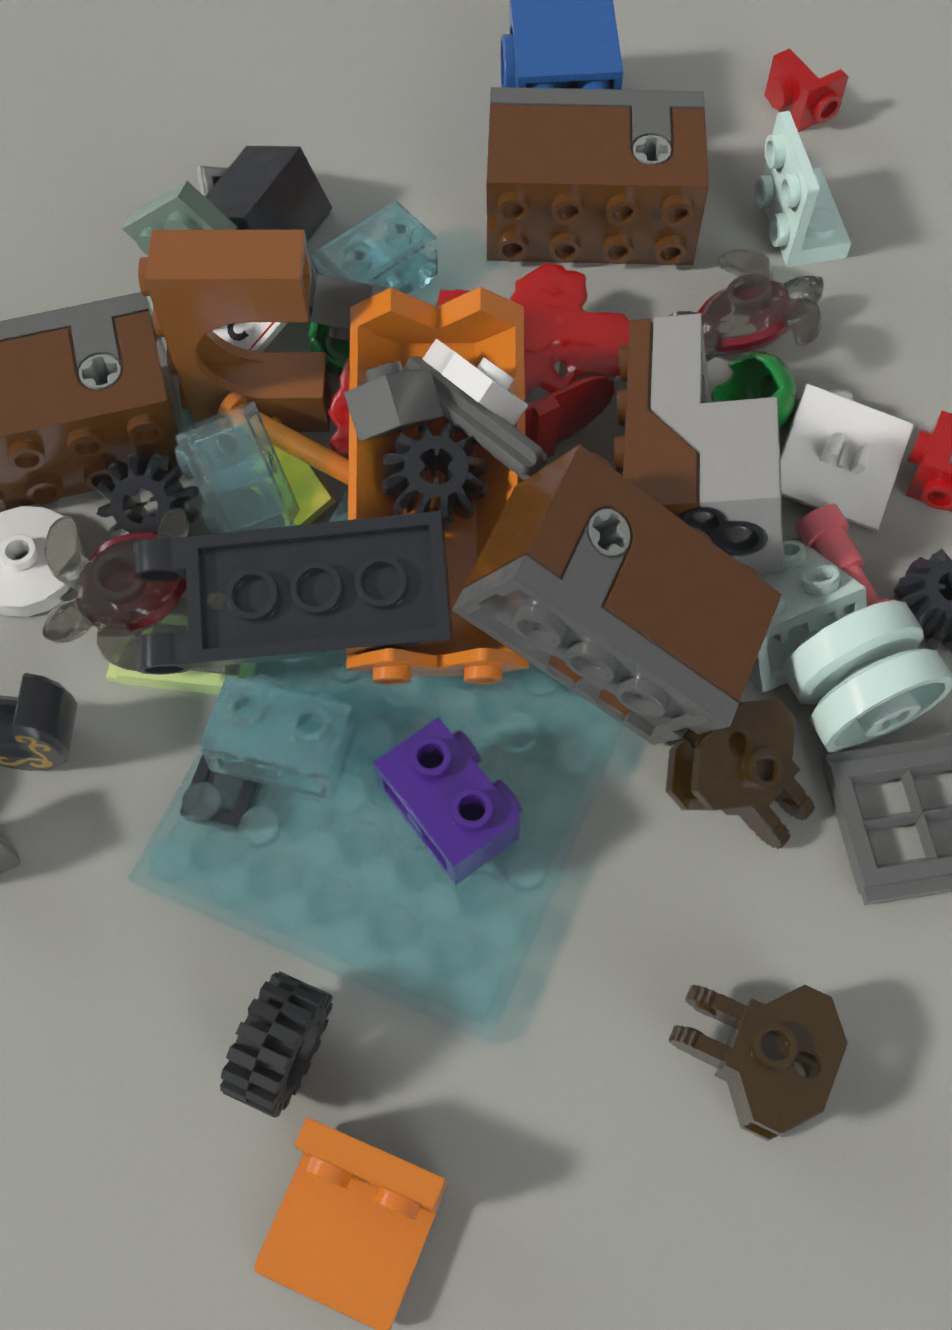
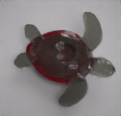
M734 249L720 255L718 261L722 270L737 276V278L726 289L712 295L698 312L678 311L669 315L678 316L701 313L707 361H710L716 355H737L760 350L779 339L790 328L794 333L796 344L803 346L814 341L819 336L822 328V317L817 303L823 295L824 281L822 277L816 276L795 277L785 283L773 281L770 260L765 254L753 250Z
M182 508L169 510L162 518L158 534L130 533L117 536L104 542L93 552L89 559L84 557L80 551L77 526L70 516H63L57 519L50 526L46 537V563L55 578L78 590V597L59 603L49 613L42 630L43 637L55 643H67L80 638L94 626L98 628L97 645L104 659L123 669L137 671V642L132 633L148 629L167 617L184 597L187 591L186 577L171 582H146L136 579L134 577L133 544L149 538L186 537L189 533V523L185 511Z

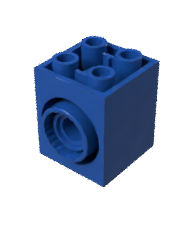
M509 0V34L501 36V87L622 90L624 72L613 0Z

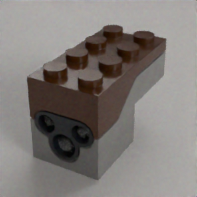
M701 313L654 318V322H651V318L630 320L629 345L619 347L620 376L622 381H627V389L617 390L618 422L620 426H625V435L615 436L614 457L617 472H623V477L639 489L655 495L666 509L689 526L706 533L711 538L713 544L739 563L750 566L758 574L784 573L777 397L711 402Z

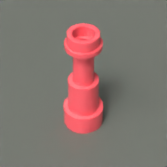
M837 504L821 506L805 515L797 523L795 529L806 546L813 548L866 587L867 607L892 600L891 598L880 599L861 567L865 561L847 533L850 525Z

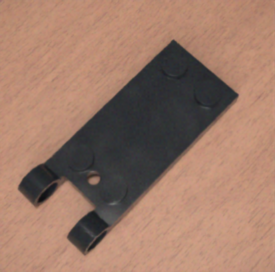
M441 511L178 538H149L133 544L134 577L136 579L146 582H171L186 577L189 631L151 633L137 637V671L143 674H177L189 671L191 668L370 652L385 648L401 649L453 644L444 518ZM219 593L225 594V605L220 609H212L211 599L213 596Z

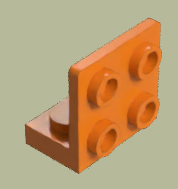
M307 1117L294 1144V1147L303 1152V1155L255 1261L254 1270L261 1276L376 1330H390L448 1183L445 1178Z

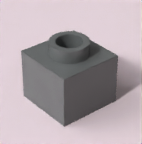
M317 275L311 322L330 326L329 337L350 341V307L389 287L341 277Z
M401 361L384 364L365 372L367 383L344 392L359 441L403 432L422 424L423 421L426 423L444 416L430 367L404 371Z

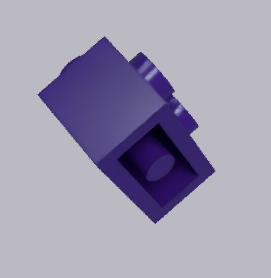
M437 717L373 762L378 786L456 886L519 839L521 818L518 814L522 812V808L514 793L502 780L498 779L492 783L477 764L481 762V757L466 734L461 730H457L452 734L441 719Z

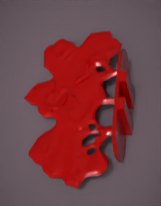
M554 263L543 264L523 278L516 280L514 293L509 299L524 306L525 398L531 389L542 387L551 393L528 404V407L525 409V436L539 445L548 458L554 455L557 442L589 425L610 403L615 392L614 383L604 376H590L578 381L576 380L578 376L587 373L620 376L619 347L629 345L630 321L624 314L584 311L582 307L588 297L585 283L586 276L577 271L565 270L562 265ZM440 289L436 307L470 291ZM350 357L347 358L339 377L341 388L332 397L331 407L328 411L329 416L338 429L330 438L329 445L333 451L348 459L349 408L344 392L349 391ZM558 361L563 362L568 370V373L563 378H560L554 368Z

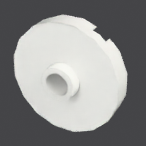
M20 506L0 512V614L4 616L29 617L49 611L63 601L61 596L71 586L74 590L82 579L86 561L82 541L75 528L63 515L45 507ZM28 553L24 558L15 560L20 555Z

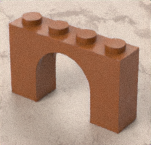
M152 230L148 257H140L139 286L143 296L151 297L155 333L158 337H165L168 370L171 375H178L181 407L184 410H190L196 431L247 432L238 426L229 429L220 424L217 419L220 405L225 397L232 392H236L247 399L248 406L270 418L276 416L285 426L297 432H329L330 416L328 411L331 407L332 385L326 353L251 351L225 341L212 331L223 325L233 323H308L312 271L305 231Z

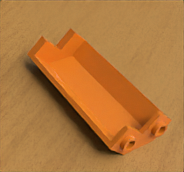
M390 287L350 307L349 390L367 383L365 372L372 368L401 361L402 367H405L409 358L413 356H421L423 358L435 339H438L475 367L479 365L483 358H486L515 379L508 390L525 402L524 306L483 287H478L436 307ZM349 411L348 520L396 515L393 509L398 497L386 496L382 491V481L389 476L382 468L383 458L388 453H398L395 448V439L400 433L417 440L418 426L403 432L359 441ZM525 411L514 425L524 435ZM443 417L426 422L431 428L433 436H441L442 428L449 423ZM454 426L453 441L457 443L463 438L468 437ZM477 443L471 456L484 457L487 460L488 467L486 473L479 477L488 485L485 497L472 500L475 511L474 515L468 520L461 518L453 512L452 527L445 531L453 644L401 649L385 648L370 652L347 654L346 669L373 673V683L401 685L411 683V677L464 676V682L495 684L503 681V672L529 668L527 660L452 611L514 487L524 481ZM431 470L424 471L423 479L428 483L434 484L435 477L438 478L439 484L445 483L446 474L436 470L435 476H432ZM412 510V511H411L410 513H408V514L417 513V511Z

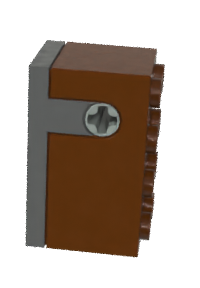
M491 87L486 181L487 261L693 265L709 189L704 91Z
M141 292L0 321V512L36 503H53L63 497L94 490L97 491L96 489L100 482L112 480L108 466L116 461L127 464L128 455L136 451H143L149 461L158 452L166 453L169 460L168 472L180 465L192 469L174 378L168 370L163 340L155 333L153 312L147 296H143Z
M579 444L514 487L452 611L652 745L683 738L686 728H689L696 734H702L730 727L739 705L737 702L741 700L782 594L763 581L756 570L739 563L713 544L711 538L706 533L689 526L666 509L655 495L639 489L612 469L610 463L605 458L596 453L589 452Z

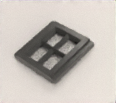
M952 735L824 754L822 761L825 768V779L858 893L862 895L864 905L952 891Z

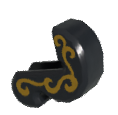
M24 673L18 697L0 695V766L11 769L40 771L49 770L68 760L78 703L73 695L59 682L44 676Z

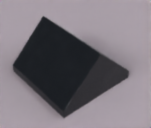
M246 146L205 196L237 226L236 230H304L307 244L332 210V206L301 146Z

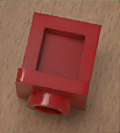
M789 48L773 55L764 96L770 105L779 112L790 111L797 131L800 132L817 123L826 122L838 113L849 77L840 69L822 78H818Z
M941 411L931 432L923 429L919 430L907 462L916 464V468L905 495L922 501L934 509L952 512V463H949L952 454L951 413Z

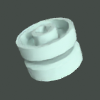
M897 600L881 602L848 614L816 633L787 658L781 672L800 704L817 705L809 720L828 752H841L858 748L894 732L930 710L946 697L952 689V674L938 652L931 649H917L924 637L923 629L906 602Z

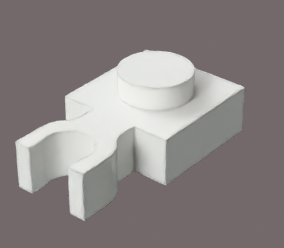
M435 339L423 357V360L439 371L441 375L513 426L528 407V404L508 390L515 379L486 358H483L479 365L475 367L438 339Z

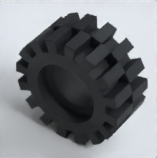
M281 971L272 974L270 981H266L260 988L258 1000L254 998L248 1007V1016L245 1022L241 1021L235 1033L238 1035L237 1040L229 1047L226 1059L229 1061L222 1069L221 1079L223 1081L220 1084V1091L273 1118L280 1116L281 1111L285 1110L290 1104L292 1095H295L300 1088L301 1079L304 1074L307 1075L312 1064L310 1062L312 1056L319 1049L321 1044L319 1039L327 1028L329 1021L327 1017L332 1010V995Z

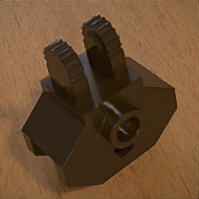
M780 699L737 702L739 705L730 727L702 734H696L688 729L683 738L679 739L669 750L665 791L681 810H722L726 815H739L761 841L772 846V848L782 849L791 835L786 825L781 822V819L769 805L775 800L791 817L793 816L797 820L801 819L802 821L806 820L816 807L813 805L814 801L810 799V796L805 793L806 791L794 778L801 770L792 760L796 718Z
M694 984L690 986L685 1002L697 1012L733 1027L725 1045L692 1027L674 1025L668 1039L669 1043L677 1047V1049L717 1068L714 1076L727 1082L741 1129L769 1141L824 1112L848 1044L831 996L804 984L767 1004L751 998L744 1005L707 987ZM794 1062L802 1066L805 1077L798 1074L794 1067Z

